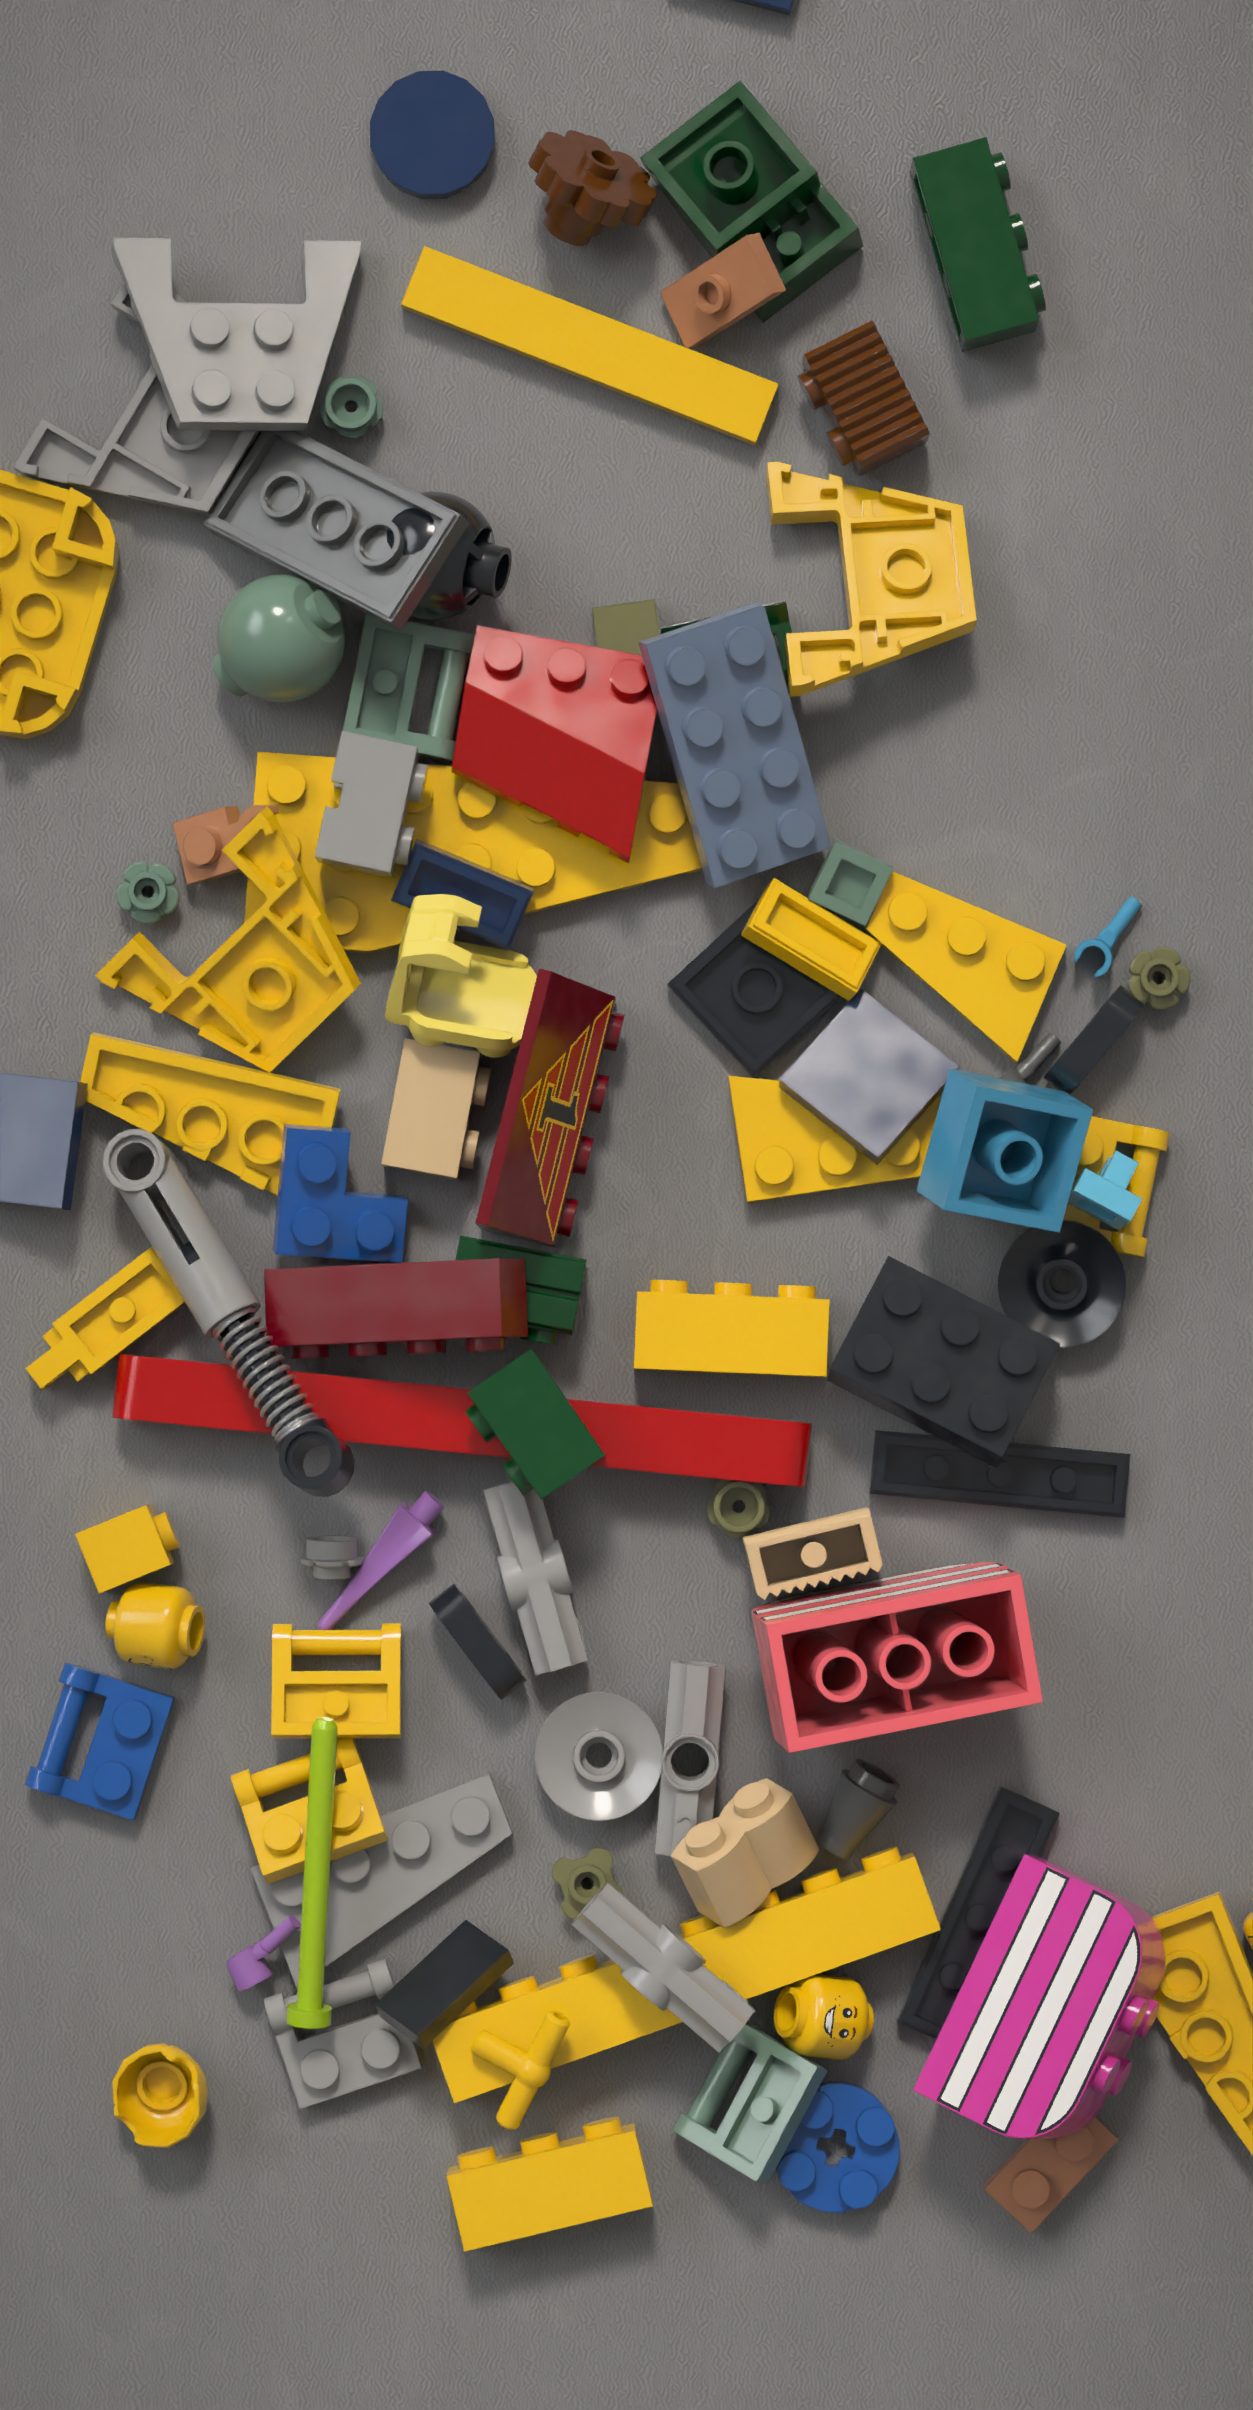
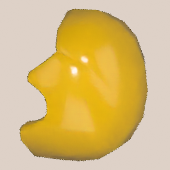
M156 2043L142 2047L123 2060L112 2080L113 2104H115L113 2108L114 2116L129 2128L134 2135V2141L143 2147L170 2148L193 2133L207 2111L209 2087L206 2076L200 2065L188 2053L175 2045L168 2046L165 2043Z

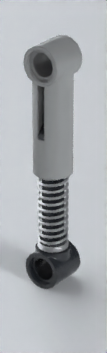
M128 1129L118 1133L109 1141L103 1153V1168L106 1177L119 1190L205 1337H214L215 1340L221 1341L220 1349L227 1351L226 1359L233 1361L232 1369L239 1370L237 1377L244 1380L243 1388L250 1390L249 1398L256 1399L254 1406L262 1409L260 1416L267 1418L266 1427L273 1428L271 1434L275 1437V1441H277L276 1450L279 1453V1464L283 1475L293 1485L315 1497H329L339 1493L349 1484L354 1473L355 1459L351 1448L343 1439L334 1434L325 1418H319V1414L314 1413L312 1409L313 1404H305L304 1401L307 1399V1394H299L301 1385L293 1384L296 1375H288L287 1372L290 1369V1365L281 1364L284 1356L276 1355L279 1346L270 1345L273 1337L264 1335L267 1327H259L261 1317H253L261 1307L259 1300L180 1170L175 1154L156 1136L145 1130ZM152 1152L154 1165L151 1172L142 1179L130 1180L128 1170L132 1159L140 1153ZM163 1198L166 1200L188 1237L189 1242L183 1244L158 1200ZM328 1446L331 1453V1461L328 1468L318 1476L307 1477L303 1469L306 1454L314 1447Z

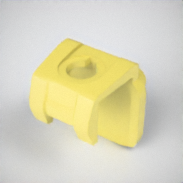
M434 894L416 896L412 901L403 929L398 963L387 998L385 1019L391 1023L406 1025L413 1038L426 1046H439L447 1042L475 1047L481 1054L493 1058L509 1054L513 1048L520 1045L537 978L532 967L528 965V958L523 954L510 950L454 941L458 925L478 928L482 910L481 906L455 895Z

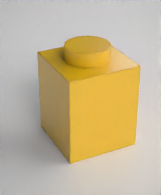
M152 1504L142 1506L75 1534L98 1593L106 1592L174 1564L175 1560L171 1551L180 1547L177 1534L167 1512L156 1515Z

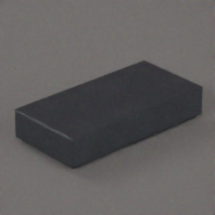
M465 1920L386 1993L375 2006L380 2018L424 2049L508 1970L514 1962L507 1948Z

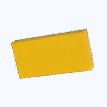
M775 878L765 887L741 933V936L848 1001L858 992L882 944Z

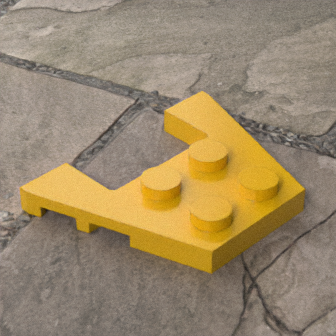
M767 462L766 483L771 525L835 522L837 524L849 630L786 633L784 647L790 697L802 696L974 631L977 618L963 505L883 487L881 493L843 484L842 477L829 474L828 480L792 472L791 465Z
M266 806L222 849L228 858L266 896V902L189 977L183 976L141 932L136 934L95 976L102 983L113 989L119 986L151 1003L152 1005L149 1008L159 1014L166 1011L200 1030L198 1035L270 1073L359 987L361 982L274 813Z

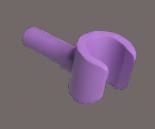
M288 1916L264 1939H260L257 1943L246 1947L227 1961L228 1972L238 1991L241 1992L273 1975L264 1957L273 1953L301 1927L296 1917Z

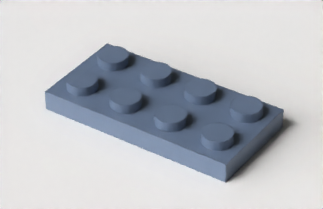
M755 602L638 642L707 885L717 888L831 848L764 604Z

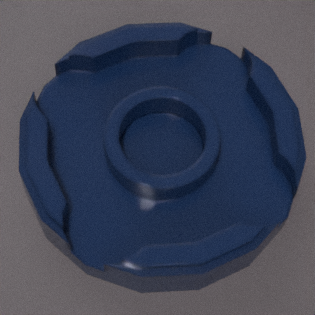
M443 70L417 71L395 81L378 99L370 119L371 152L380 171L399 191L420 199L449 198L460 193L462 189L469 187L474 181L476 182L487 170L495 149L494 118L484 96L466 79Z

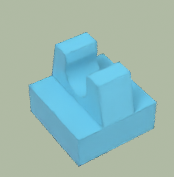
M1115 1151L1112 1157L1106 1159L1099 1174L1085 1168L1074 1179L1068 1203L1109 1226L1121 1230L1132 1220L1142 1201V1198L1125 1190L1138 1162Z

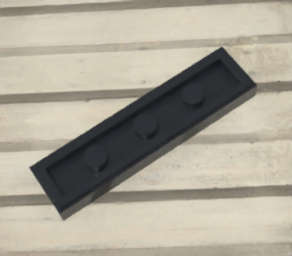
M875 1430L869 1494L1125 1518L1130 1454L1010 1443L1000 1465L996 1468L934 1435Z
M999 1786L939 1922L941 1930L935 1932L896 2019L897 2022L934 2039L938 2038L1024 1854L1038 1858L1041 1857L1060 1814L1058 1811Z

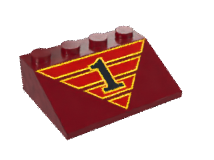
M539 968L475 1222L481 1230L550 1247H555L557 1235L570 1237L579 1200L568 1198L567 1195L573 1173L586 1174L594 1138L583 1136L588 1111L601 1113L610 1076L598 1074L604 1049L616 1052L625 1014L613 1012L616 1002L615 996L552 971Z

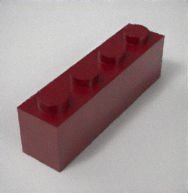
M493 1258L264 1270L266 1336L273 1337L270 1343L271 1346L290 1347L291 1359L329 1358V1345L348 1344L349 1356L387 1355L388 1342H407V1354L446 1353V1340L466 1339L467 1352L505 1350V1337H528L525 1259Z

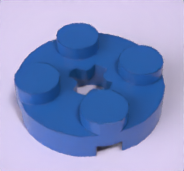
M826 2081L821 2083L776 2167L780 2182L797 2200L816 2210L838 2213L869 2206L876 2196L887 2188L898 2166L900 2140L892 2116L872 2092L859 2085L845 2081ZM834 2129H841L846 2132L845 2142L850 2146H854L853 2153L850 2157L841 2156L837 2164L825 2162L826 2152L817 2148V2142L820 2137L831 2138Z

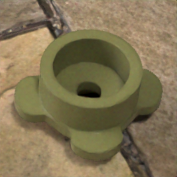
M600 1847L593 1848L588 1856L575 1860L563 1857L558 1859L553 1865L552 1877L561 1885L565 1898L562 1903V1911L567 1917L575 1920L585 1905L607 1881L623 1894L622 1888L614 1883L610 1869L613 1864V1857L606 1849ZM586 1877L591 1878L594 1882L593 1887L589 1890L581 1886V1881Z

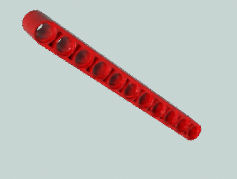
M124 1354L118 1355L112 1418L271 1434L273 1428L266 1427L267 1418L260 1416L262 1409L254 1406L256 1399L249 1398L250 1390L243 1388L244 1380L237 1377L239 1370L232 1369L231 1365ZM294 1371L287 1372L288 1375H296L293 1384L301 1385L299 1394H307V1399L304 1401L305 1404H313L312 1409L314 1413H318L319 1418H325L334 1434L343 1439V1441L511 1458V1455L497 1436L486 1442L466 1414L465 1410L475 1404L467 1393L472 1389ZM567 1399L605 1453V1456L590 1466L806 1487L812 1423Z

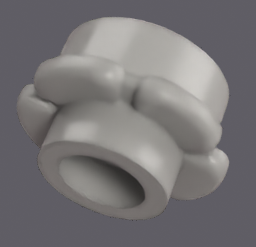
M336 1535L313 1536L306 1538V1557H300V1563L305 1566H313V1578L345 1579L351 1577V1567L359 1566L363 1563V1557L357 1555L356 1537Z

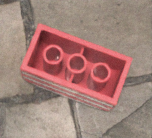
M973 1562L924 1569L797 1594L762 1604L751 1611L773 1738L788 1753L1043 1702L1021 1574L1002 1563Z

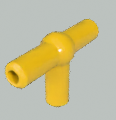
M550 2011L546 2014L528 2052L485 2030L480 2031L471 2047L472 2053L515 2075L496 2114L497 2122L502 2127L510 2130L519 2128L538 2088L549 2080L551 2073L550 2064L570 2026L569 2019L564 2014L558 2011Z

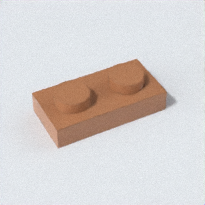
M1097 2117L1081 2130L1066 2137L1057 2139L1027 2138L984 2183L983 2188L1023 2227L1032 2233L1119 2139Z

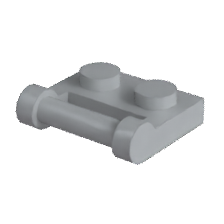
M383 1958L368 1963V1971L323 1985V2004H327L332 2009L374 1995H377L378 2000H380L396 1985L387 1959ZM283 1993L264 1998L266 2012L276 2036L299 2109L422 2068L415 2043L380 2018L379 2013L299 2039L296 2028L286 2023L287 2005L297 2002V1994L285 1998Z

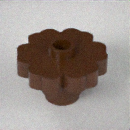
M569 130L565 137L554 132H546L544 137L539 140L528 162L530 168L537 173L534 180L535 184L548 195L544 204V209L547 213L544 218L546 229L559 240L571 245L585 246L592 237L601 234L604 226L617 228L621 221L631 226H639L641 221L647 216L657 196L656 191L648 185L650 180L649 173L641 166H638V163L630 155L612 151L602 139L584 135L577 131Z

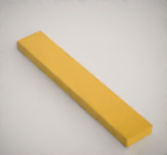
M426 246L423 247L401 303V307L404 310L753 446L757 443L779 386L778 383Z

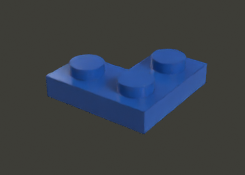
M284 1124L273 1251L277 1255L402 1263L408 1199L403 1195L345 1192L351 1132L347 1128Z

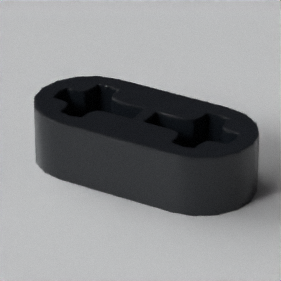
M1120 985L1043 1078L1057 1090L1071 1095L1145 1005Z
M452 1584L429 1602V1605L445 1628L501 1700L527 1681L519 1667L455 1584Z

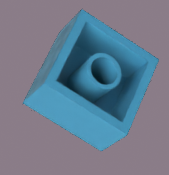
M949 1068L917 1192L946 1211L1060 1233L1093 1109L1064 1091Z

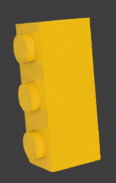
M650 1280V1292L637 1291L634 1369L827 1377L830 1299H816V1287L778 1285V1297L752 1296V1284L714 1282L713 1295L689 1294V1281Z
M610 2117L582 2125L583 2136L559 2141L557 2132H547L520 2140V2151L496 2156L494 2147H485L458 2155L459 2165L448 2168L446 2177L464 2252L653 2207V2197L635 2123L621 2126L619 2117Z

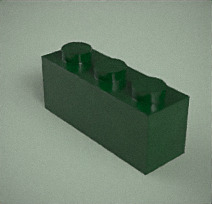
M987 137L914 157L910 174L961 351H969L1035 332L1039 322L1037 313L1046 311V304L1037 274L1026 276L1020 252L1028 250V241L1020 214L1009 215L1003 191L1010 190L1011 183L1002 153L991 154Z

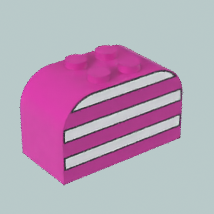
M1024 1854L913 2091L996 2133L1008 2137L1057 2139L1074 2134L1084 2128L1098 2114L1108 2093L1116 2097L1123 2088L1132 2067V2061L1125 2057L1136 2035L1142 2038L1147 2035L1158 2014L1160 2003L1153 2000L1163 1977L1165 1950L1161 1934L1155 1922L1134 1902L1051 1861Z

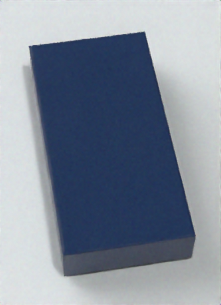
M416 839L408 859V864L404 867L391 901L411 908L413 899L419 895L447 894L466 899L482 907L478 928L459 925L457 928L509 950L533 895L534 887Z

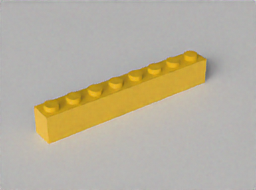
M895 1846L862 1858L863 1870L841 1878L837 1868L801 1880L804 1891L779 1899L776 1889L771 1890L758 1908L730 1926L722 1927L704 1915L688 1919L680 1923L683 1934L679 1936L707 1961L704 1965L721 1980L723 1979L744 1999H749L937 1932L941 1928L914 1854L911 1852L900 1856L898 1847ZM591 1954L559 1966L562 1976L560 1978L537 1985L534 1976L525 1977L498 1988L501 1999L477 2007L474 2001L432 2042L454 2103L508 2085L515 2078V2075L472 2053L471 2047L480 2031L485 2030L528 2052L546 2014L550 2011H558L564 2014L569 2019L570 2026L550 2064L552 2069L683 2021L668 2008L663 2011L643 1996L621 1975L622 1968L610 1959L598 1964L595 1954Z

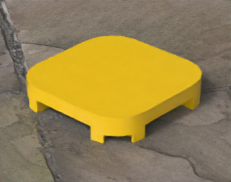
M0 470V736L28 739L48 733L69 717L81 695L117 576L120 548L110 520L92 498L71 487L67 490Z

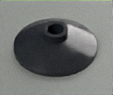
M1063 1220L1060 1233L1032 1227L1012 1243L1000 1266L998 1292L1006 1316L1060 1343L1059 1348H1069L1086 1344L1098 1338L1113 1324L1124 1303L1126 1274L1120 1255L1103 1234L1083 1223ZM1058 1270L1071 1272L1075 1277V1287L1068 1292L1058 1291L1052 1285V1275Z

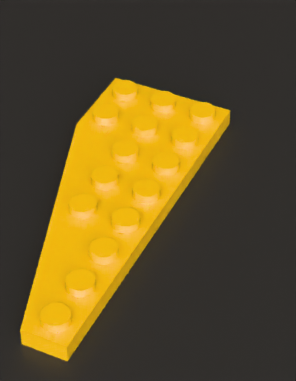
M257 752L253 806H278L279 813L275 817L344 951L373 953L400 945L410 908L393 902L391 899L405 865L396 863L393 878L318 863L315 858L325 806L338 809L342 789L334 788V783L331 782L336 757ZM424 764L428 765V774L421 803L409 801L404 826L415 828L412 848L416 839H419L534 887V892L525 914L585 900L588 897L620 889L625 890L641 886L644 883L684 873L689 874L703 870L678 783L644 782L629 863L609 854V847L582 833L576 837L557 827V820L525 804L518 807L451 772L452 766ZM249 878L247 879L244 923L266 902L265 894Z

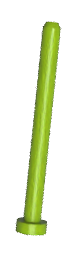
M329 1717L316 1718L311 1731L297 2002L288 2004L286 2011V2023L288 2025L306 2029L329 2027L332 2016V2007L323 2004L338 1727L334 1719Z

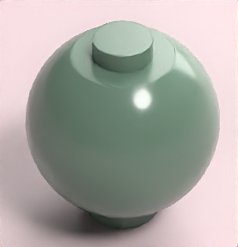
M270 575L248 583L230 599L221 615L217 632L219 652L213 657V669L222 686L236 696L250 694L258 699L275 703H290L308 698L327 685L337 672L343 658L345 630L337 601L328 592L320 590L312 583L292 575Z

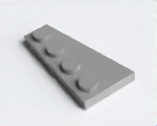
M490 1773L381 1815L388 1841L330 1862L325 1967L513 1833ZM259 1863L251 1866L250 1869L273 1928L275 1929L290 1915L296 1917L301 1924L304 1872L267 1884ZM301 1927L280 1945L296 1987H298Z

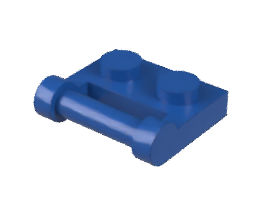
M64 1662L59 1682L64 1683L38 1765L37 1767L30 1766L25 1785L47 1794L60 1796L130 1820H135L175 1697ZM88 1692H93L106 1696V1700L80 1779L77 1780L62 1775V1771Z

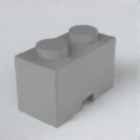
M346 731L341 732L331 782L334 783V788L342 789L338 809L325 806L315 852V858L318 863L393 878L396 863L407 866L415 828L404 826L409 801L421 803L428 774V765L418 763L420 755L418 747Z

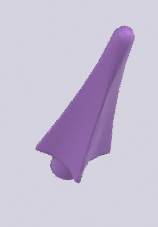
M425 1490L411 1508L404 1501L401 1506H398L357 1573L319 1620L317 1626L319 1630H332L375 1584L437 1532L430 1524L445 1506L434 1495Z

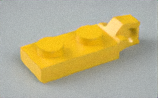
M150 1247L52 1323L54 1327L42 1336L51 1349L25 1368L40 1389L44 1390L68 1371L77 1382L89 1373L93 1375L185 1304L154 1249Z

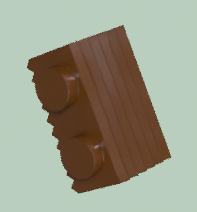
M873 321L804 354L802 364L806 372L797 376L800 386L813 410L822 406L825 407L835 427L826 432V435L842 466L853 462L859 476L927 443L930 435L928 427L924 423Z

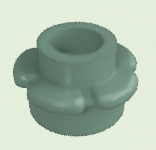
M355 376L354 378L339 377L330 382L324 390L325 401L320 405V414L325 425L330 429L336 428L339 434L345 438H358L365 435L368 427H374L379 423L383 413V404L376 397V386L370 380L361 376ZM349 401L357 403L358 408L355 412L350 413L345 409Z
M141 861L130 865L122 875L124 881L117 887L116 891L117 901L120 908L125 912H130L135 921L143 924L156 923L160 920L161 916L169 915L175 910L179 902L180 893L174 886L176 877L169 867L158 862L148 865L146 862ZM146 886H151L154 889V894L150 898H145L142 895V890Z

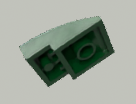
M741 80L640 157L642 164L711 258L744 236L760 233L786 288V291L754 311L763 323L863 247L859 227L820 182L815 168Z

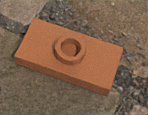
M760 233L744 236L660 291V294L685 347L689 349L707 342L786 291V288Z

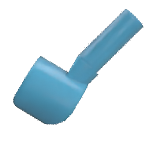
M1129 896L1108 926L1103 928L1096 938L1084 940L1078 945L1074 953V963L1080 958L1085 948L1097 946L1103 950L1106 958L1104 965L1096 971L1093 977L1101 976L1107 972L1112 963L1111 949L1119 940L1121 933L1140 910L1142 904L1134 897Z

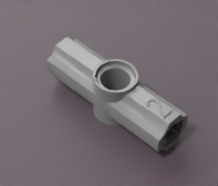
M513 1481L484 1489L485 1504L501 1552L497 1559L511 1609L518 1612L535 1675L588 1661L585 1651L587 1648L570 1595L574 1594L567 1564L559 1538L554 1540L543 1499L539 1498L534 1489L523 1496Z
M670 1660L655 1854L671 1857L675 1847L692 1827L713 1819L717 1771L719 1767L718 1756L726 1673L725 1664L696 1660ZM685 1743L700 1745L709 1756L707 1766L703 1771L695 1775L680 1773L675 1769L671 1760L674 1751Z
M608 1881L572 1922V1926L579 1931L580 1935L622 1968L621 1975L634 1988L664 2011L668 2008L718 2053L734 2039L755 2012V2009L746 1999L704 1965L707 1961L690 1944L664 1923L660 1926L656 1924Z

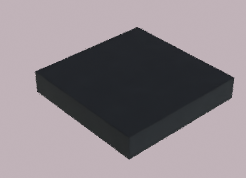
M758 901L667 984L672 992L752 1078H755L841 998L840 995L741 936Z

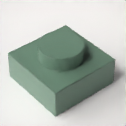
M834 839L807 895L808 899L866 926L893 871V866L840 840Z

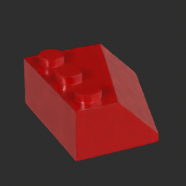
M477 625L465 682L451 772L518 807L525 804L557 820V827L576 837L582 833L609 847V854L629 863L658 714L642 655Z

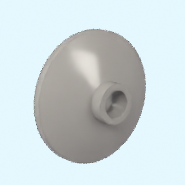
M590 1692L570 1698L549 1715L537 1738L535 1765L543 1789L557 1806L569 1814L582 1819L605 1821L629 1814L642 1805L651 1795L660 1778L663 1748L654 1722L640 1706L628 1698L614 1693ZM594 1743H604L611 1750V1760L603 1767H595L587 1760V1750Z

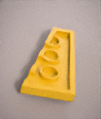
M96 1032L90 1034L80 1082L88 1084L87 1102L142 1130L155 1133L182 1147V1150L204 1161L208 1160L240 1176L241 1180L277 1196L284 1124L334 1127L342 1091L340 1088Z

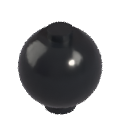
M430 491L420 493L461 514L468 521L469 525L411 616L428 620L447 619L460 615L472 608L482 594L498 598L504 591L510 575L512 563L511 550L507 547L495 545L493 530L489 522L474 505L465 499L445 492ZM415 507L403 510L392 520L403 535V555H411L421 551L434 532V520L431 515ZM387 530V543L392 549L394 534L393 531Z

